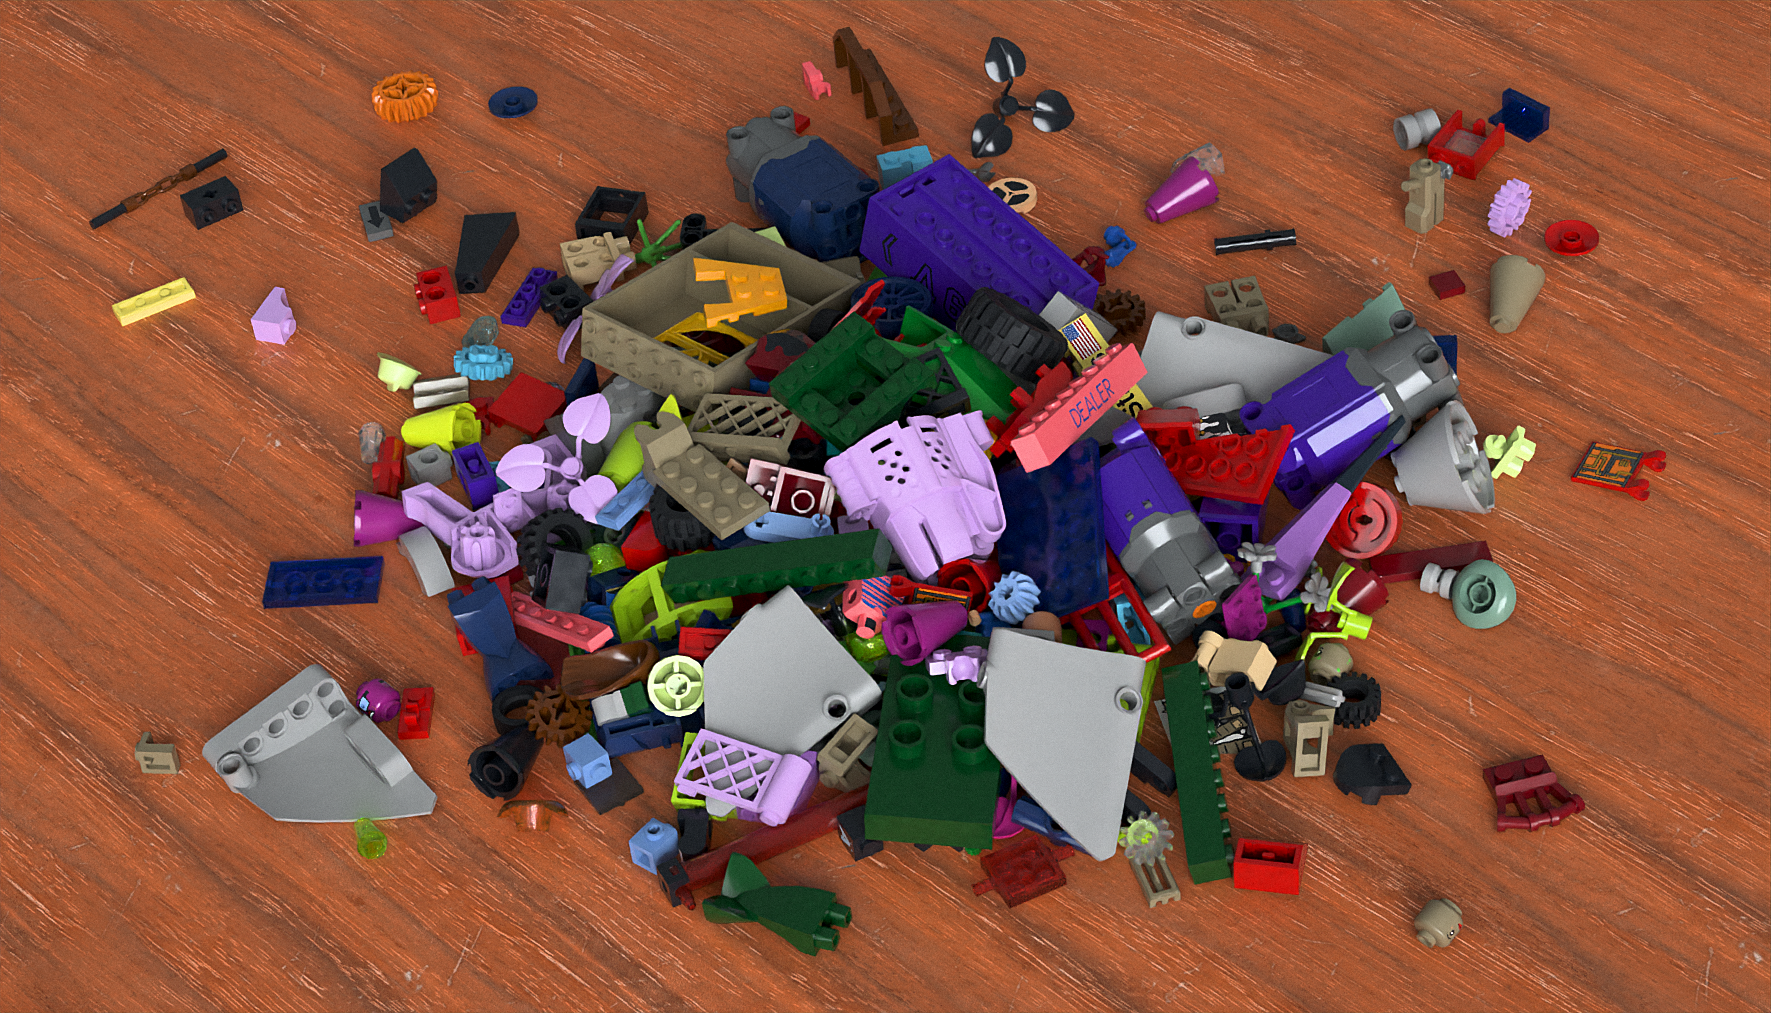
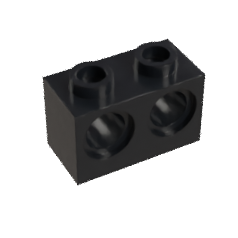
M568 275L539 288L541 294L539 303L545 314L549 313L558 327L562 326L565 330L574 319L576 320L580 315L582 316L583 307L594 302Z

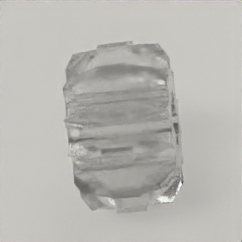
M1140 811L1138 821L1132 816L1128 817L1127 820L1131 826L1129 828H1120V831L1126 835V837L1119 840V844L1122 847H1126L1124 855L1128 859L1134 857V863L1137 865H1141L1146 861L1149 866H1154L1156 856L1161 861H1164L1166 857L1162 851L1164 849L1173 850V845L1167 842V840L1174 837V832L1167 830L1170 823L1165 818L1160 820L1159 814L1156 812H1152L1148 817L1144 811ZM1145 834H1151L1152 838H1147L1149 841L1147 844L1141 842L1142 838L1146 839Z

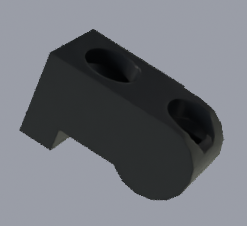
M706 808L678 809L677 821L681 834L678 848L682 865L688 870H700L709 861L713 832L711 815L707 813Z

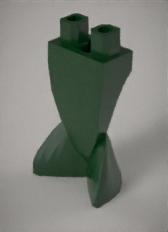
M732 852L721 895L708 897L702 902L706 920L711 923L758 922L784 938L800 952L815 957L820 949L835 951L839 944L840 935L839 930L832 929L833 925L848 928L852 920L851 907L837 903L836 893L803 886L771 887L766 877L749 858L737 852Z

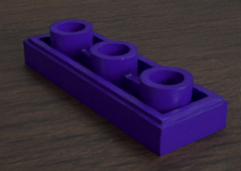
M540 267L532 268L500 316L502 324L526 328L540 307L539 300L541 299L539 288L557 280V271L545 270Z

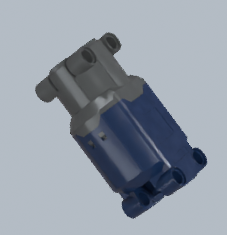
M788 106L774 108L770 112L771 117H755L746 124V127L736 126L727 131L729 154L726 158V165L733 176L735 197L738 201L750 202L755 215L769 227L775 226L782 239L793 249L807 257L817 259L818 262L858 256L860 264L869 260L859 250L869 198L880 192L877 180L871 179L823 138L817 135L801 137L796 132L794 112Z

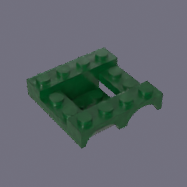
M855 311L768 383L772 397L842 453L865 438L874 428L883 424H892L896 420L898 421L905 403L917 391L926 387L934 390L938 386L935 373L915 357L910 360L875 333L874 326ZM857 359L883 378L885 382L883 384L858 366ZM855 399H864L858 405H851V402Z

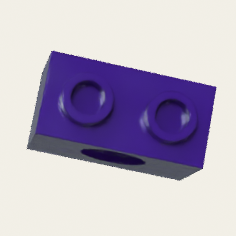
M479 442L452 450L457 477L473 509L475 510L493 503V495L499 493L497 481Z

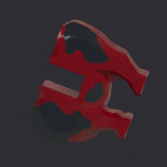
M781 329L771 331L759 338L753 356L745 362V365L759 380L771 382L816 343L797 330ZM732 387L729 391V395L772 397L770 388L766 394ZM740 405L731 410L730 413L733 416L747 408V406ZM764 407L763 409L757 411L755 415L758 418L759 416L772 410V408ZM787 410L780 414V416L784 419L793 413ZM726 413L721 416L716 425L728 419V414ZM750 415L738 422L737 425L740 428L753 421L754 418ZM775 417L763 424L764 430L779 422V419ZM801 420L792 440L808 437L813 444L818 445L822 436ZM733 425L719 434H730L737 429ZM758 427L745 434V436H755L762 431ZM782 429L781 431L775 433L770 437H782L785 432V429Z

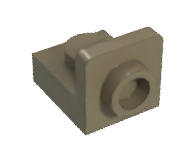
M151 732L143 733L140 743H137L135 746V759L139 761L142 772L178 774L181 765L175 745L154 744Z

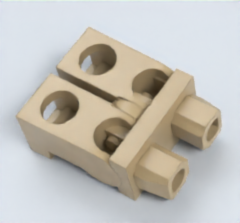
M607 232L603 233L604 237L594 236L560 243L562 264L566 274L584 291L583 285L598 282L605 270L611 269L616 259L621 254H624L634 260L616 278L617 281L625 280V271L637 269L634 252L630 250L627 236L614 239L612 233Z

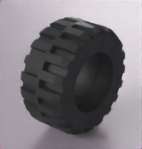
M982 287L977 289L956 321L957 333L972 348L1013 375L1019 376L1026 381H1031L1034 384L1041 380L1035 372L1043 364L1051 370L1054 369L1068 349L1067 339L1053 325L1028 307L992 288Z

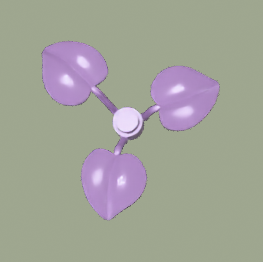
M621 254L611 269H606L602 274L599 284L592 291L590 298L596 301L606 295L607 292L613 291L611 285L615 279L634 260ZM581 315L570 323L560 339L557 355L563 364H565L566 352L582 323Z
M600 393L582 397L573 401L566 408L563 415L564 427L569 434L578 436L576 439L575 457H568L562 462L561 466L544 463L545 454L540 447L533 444H522L514 447L503 456L496 469L497 477L517 491L532 492L544 483L546 479L544 468L562 473L569 483L581 485L573 488L569 493V504L576 514L580 513L584 516V520L598 524L595 516L618 492L615 484L605 476L594 475L584 482L587 470L581 461L582 439L591 444H596L607 435L610 428L611 414L605 397Z

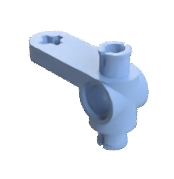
M768 512L744 527V532L750 538L773 543L834 535V530L830 525L831 520L825 514H823V519L819 520L820 514H815L812 518ZM756 523H762V527H756Z

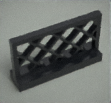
M940 347L916 357L924 365L938 358L941 364L938 374L935 373L938 386L934 390L932 389V391L921 389L915 393L928 397L926 405L920 408L910 405L914 394L909 398L902 408L898 420L901 429L909 427L906 420L907 417L929 415L943 419L958 413L963 415L971 411L969 395L965 388H962ZM879 375L874 377L882 384L885 382ZM940 381L952 384L955 389L954 392L948 395L936 393ZM884 424L882 426L874 428L866 436L881 429L882 427L887 426L888 424ZM921 428V430L926 432L931 430V428ZM888 438L870 450L874 453L892 442Z

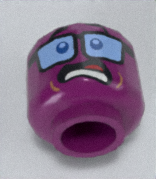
M376 678L369 682L365 681L357 689L356 707L376 723L387 722L398 714L401 708L400 694L384 680Z

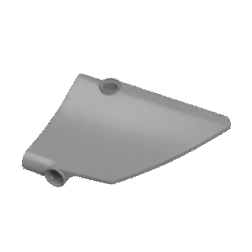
M1157 311L1141 355V360L1148 373L1136 384L1150 404L1158 408H1162L1163 404L1170 399L1229 384H1240L1243 386L1247 403L1257 401L1264 405L1270 401L1273 392L1331 358L1332 355L1206 320L1198 316H1191L1185 319ZM1239 420L1229 423V425L1231 427L1233 425L1241 423L1242 421Z
M789 585L763 605L760 603L748 610L741 617L740 623L708 656L703 665L705 730L783 756L785 754H792L800 757L835 728L843 727L854 713L861 717L882 700V691L873 678L835 639ZM834 705H841L845 708L846 712L842 717L835 718L828 713L829 709ZM705 740V756L719 750L717 743ZM737 750L726 755V758L731 766L745 760L746 756L744 752ZM722 757L705 764L709 775L726 768ZM765 759L753 764L756 774L759 775L768 771L773 762ZM750 766L734 772L733 776L736 784L752 778L753 774ZM729 775L712 782L714 788L720 791L733 786ZM757 784L741 790V797L748 799L758 791ZM706 796V809L710 815L725 817L737 807Z
M994 629L991 632L986 660L982 663L977 677V687L983 689L985 694L984 742L986 746L1047 814L1097 861H1103L1112 857L1116 852L1143 705L1141 688L1146 661L1133 655L1087 649L1005 629ZM1120 699H1124L1128 703L1129 710L1121 706Z

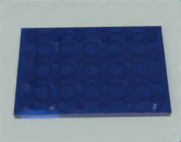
M1090 437L1070 445L1048 466L1026 473L1022 465L995 476L1006 519V528L997 541L998 565L1002 574L1010 575L1012 571H1015L1033 579V582L1036 583L1035 585L1041 591L1037 596L1040 603L1034 606V612L1046 611L1059 618L1109 599L1099 442ZM1019 621L1016 625L1010 624L1011 628L1022 629L1023 621Z

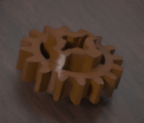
M1117 289L1116 293L1106 290V295H1096L1093 311L1099 313L1117 329L1112 337H1115L1119 332L1125 336L1127 330L1136 332V326H1143V320L1146 319L1144 300L1140 301L1138 294L1131 296V291L1128 290L1125 293H1121V290Z
M560 684L556 685L555 690H551L548 685L544 686L543 694L536 691L533 700L529 699L525 720L529 721L528 730H537L536 740L544 737L546 738L547 746L552 741H555L558 748H561L564 741H567L569 744L575 741V738L579 739L585 735V732H589L593 711L589 710L590 701H571L562 692Z

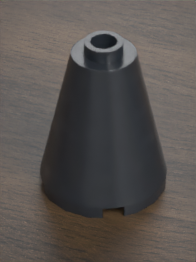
M522 724L476 748L471 753L468 759V765L470 764L472 771L469 774L470 779L477 789L487 797L494 799L498 796L505 798L503 801H508L516 797L522 790L544 744V737L539 740L535 739L537 730H528L529 724Z

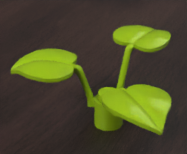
M1343 561L1338 567L1326 604V611H1330L1332 604L1333 609L1331 610L1340 614L1337 627L1342 629L1341 632H1311L1305 637L1294 661L1304 660L1308 648L1316 638H1342L1347 640L1348 636L1351 635L1363 640L1366 639L1373 617L1351 610L1337 601L1339 587L1355 569L1347 562ZM1318 566L1315 573L1319 572L1321 577H1323L1322 567ZM1311 602L1304 604V614L1308 615Z

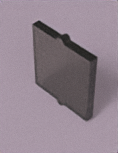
M617 757L610 761L612 775L587 789L579 780L574 781L576 787L599 815L617 806H624L625 802L644 793L642 786Z

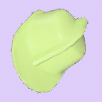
M377 353V356L380 358L378 378L387 384L389 391L395 392L398 388L409 389L418 375H422L413 366L398 358L384 353Z

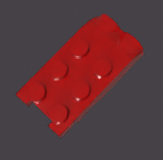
M1063 361L1052 370L1043 364L1035 372L1041 380L1036 384L1035 390L1031 395L1020 386L1012 391L1010 396L1013 399L1010 403L1017 409L1007 417L1005 425L994 415L986 422L987 427L999 438L989 449L997 458L1006 450L1012 453L1014 448L1010 441L1019 434L1018 429L1032 422L1031 417L1045 410L1043 406L1057 399L1056 394L1069 386L1068 383L1073 380V376Z

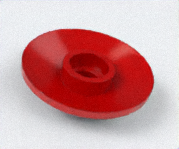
M1563 220L1547 228L1544 234V242L1555 253L1565 256H1580L1593 251L1598 246L1599 233L1595 227L1586 222Z

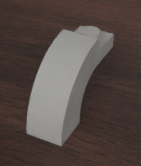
M426 526L398 536L400 542H397L396 545L399 553L406 557L411 564L423 594L430 597L456 587L443 554Z

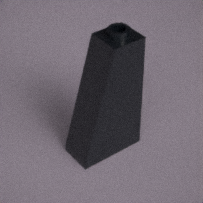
M516 212L464 215L455 270L459 294L485 293L519 237L520 231Z

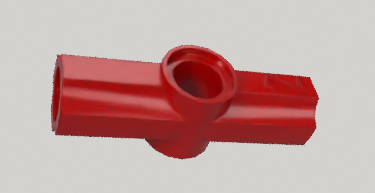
M396 436L386 437L380 443L378 461H374L372 464L374 482L372 493L398 499L399 487L405 482L403 463L405 445L404 441L397 439Z

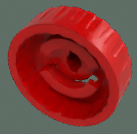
M1360 482L1327 533V541L1337 552L1349 558L1366 559L1384 554L1393 547L1402 530V510L1398 500L1384 486H1380L1377 483ZM1353 508H1355V509L1353 510V512L1351 513V516H1350V525H1351V527L1353 528V530H1354L1355 532H1353V531L1351 530V528H1350V526H1349V523H1348L1349 513L1351 512V510H1352ZM1364 517H1372L1373 522H1364Z

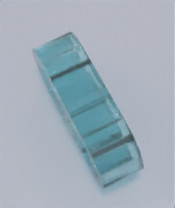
M483 316L476 319L464 335L462 346L470 349V346L475 344L480 346L492 345L499 334L496 319L492 316Z

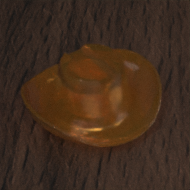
M513 800L501 806L497 818H505L513 814L517 832H531L533 829L538 832H548L553 812L565 817H569L565 806L555 800Z

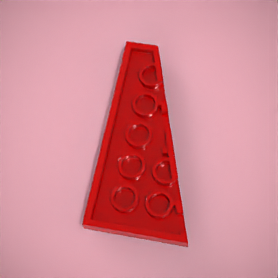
M1291 424L1282 425L1280 430L1267 431L1266 428L1255 431V434L1239 436L1238 433L1195 440V444L1192 445L1171 444L1170 448L1159 451L1185 494L1263 505L1295 429Z

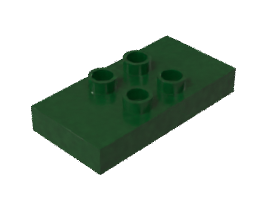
M956 634L937 650L948 649L953 653L961 652L963 648L968 646H981L982 649L988 651L990 637ZM891 654L864 812L865 839L992 850L1003 765L984 742V690L977 687V682H972L969 679L958 680L957 684L951 685L946 680V674L930 675L926 669L925 659L918 664L906 666L900 663L903 660L897 654L893 656Z

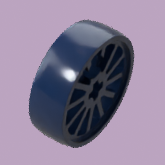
M905 277L873 279L859 286L851 296L850 310L864 297L870 286L883 279L885 286L871 308L885 307L887 310L875 321L874 325L885 339L894 340L900 335L906 306L908 305L933 319L931 293L926 286L913 279Z

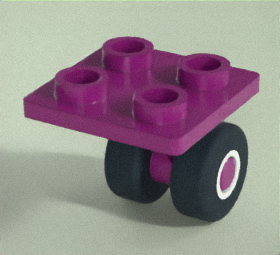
M1250 574L1222 603L1223 613H1215L1209 616L1208 619L1211 620H1205L1194 629L1192 639L1197 649L1199 648L1198 641L1204 631H1213L1224 639L1235 638L1242 641H1253L1266 627L1267 616L1264 612L1261 599L1262 592L1256 575Z

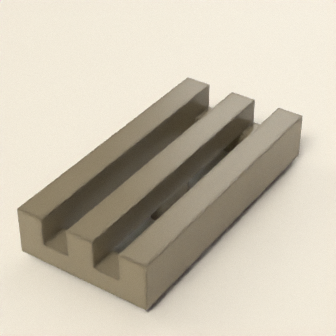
M1159 847L1129 855V864L1150 908L1156 907V902L1161 901L1162 905L1167 904L1169 898H1173L1174 901L1181 900L1180 890ZM1150 857H1154L1169 889H1163L1149 859ZM1139 860H1142L1156 893H1153Z

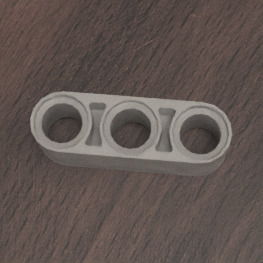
M1229 384L1170 399L1163 404L1162 408L1177 409L1181 406L1191 407L1192 409L1197 408L1199 417L1224 413L1228 423L1241 420L1239 412L1247 401L1242 385Z

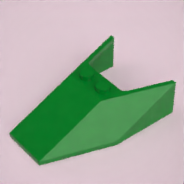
M910 305L906 306L900 331V334H903L905 337L901 342L883 338L910 360L913 357L916 358L940 347L962 388H965L969 395L971 411L965 414L981 410L983 419L989 420L994 415L1005 425L1007 417L1017 409L1010 403L1013 399L1010 394L1018 386L992 361L984 357L983 354L972 348L958 333ZM925 342L927 344L923 347H917L918 345L923 344ZM938 358L927 362L926 366L938 374L941 364ZM857 359L858 366L871 376H877L875 372ZM940 381L936 393L948 395L954 392L955 389L952 384ZM930 387L923 388L924 390L932 391ZM914 394L912 401L924 406L928 401V397Z

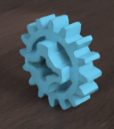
M475 344L470 346V349L463 347L462 351H456V355H454V368L456 373L461 372L462 377L468 376L472 380L493 381L497 377L504 378L505 374H511V370H513V357H511V353H506V349L498 350V347L494 345L480 346Z

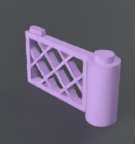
M701 728L674 779V783L678 786L677 791L692 797H695L697 793L759 813L760 819L770 826H777V824H784L812 770V766L798 756L792 754H785L783 756ZM705 740L717 743L719 750L702 757L700 750ZM737 750L744 752L745 760L731 766L729 765L726 755ZM722 757L726 768L709 775L705 764ZM765 759L773 762L768 771L759 775L756 774L753 764ZM702 766L705 777L694 782L686 779L690 770ZM750 766L753 777L736 784L733 773ZM729 775L733 786L722 791L714 788L713 781ZM757 784L759 791L753 802L741 797V790Z

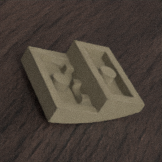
M461 373L415 380L413 383L415 409L470 400V379L468 376L462 377Z

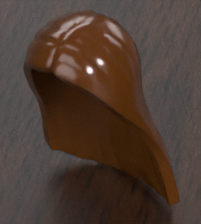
M635 640L589 654L567 656L562 664V677L560 678L562 692L571 701H580L601 697L615 690L630 687V684L639 681L647 685L650 671L660 661V653L651 642Z

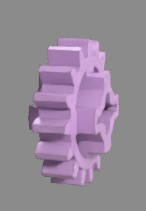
M1513 178L1512 181H1507L1506 186H1501V190L1494 195L1495 199L1490 205L1491 208L1487 216L1491 218L1487 223L1490 226L1489 230L1505 238L1507 235H1512L1513 229L1518 230V226L1524 222V216L1530 207L1531 199L1528 197L1532 191L1529 190V184Z

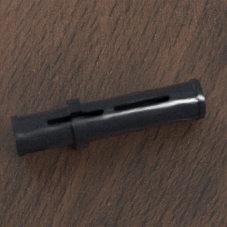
M1267 229L1264 230V233L1214 238L1215 253L1217 256L1219 254L1259 249L1272 251L1274 247L1295 246V229L1273 232Z

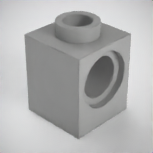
M436 443L406 456L410 477L416 485L429 482L436 487L453 479L450 469L453 466L452 459L448 452H443Z

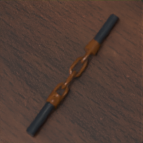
M222 148L195 164H189L181 168L178 174L162 179L154 187L124 199L119 205L89 221L90 226L96 229L124 213L132 212L157 194L171 190L183 180L188 181L197 176V173L227 158V152ZM170 180L172 185L162 189L161 184ZM141 196L142 201L137 203L136 198Z

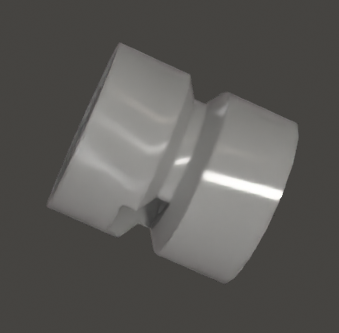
M1428 108L1414 113V116L1408 114L1394 119L1393 130L1398 145L1402 150L1406 151L1418 147L1419 143L1429 144L1441 130V125L1434 110Z

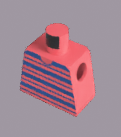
M887 575L843 582L848 583L849 588L843 591L842 612L844 616L858 624L856 633L862 638L869 639L875 634L882 631V622L887 619L888 614H885L886 610L896 605H902L905 596L893 597L890 595L891 578Z

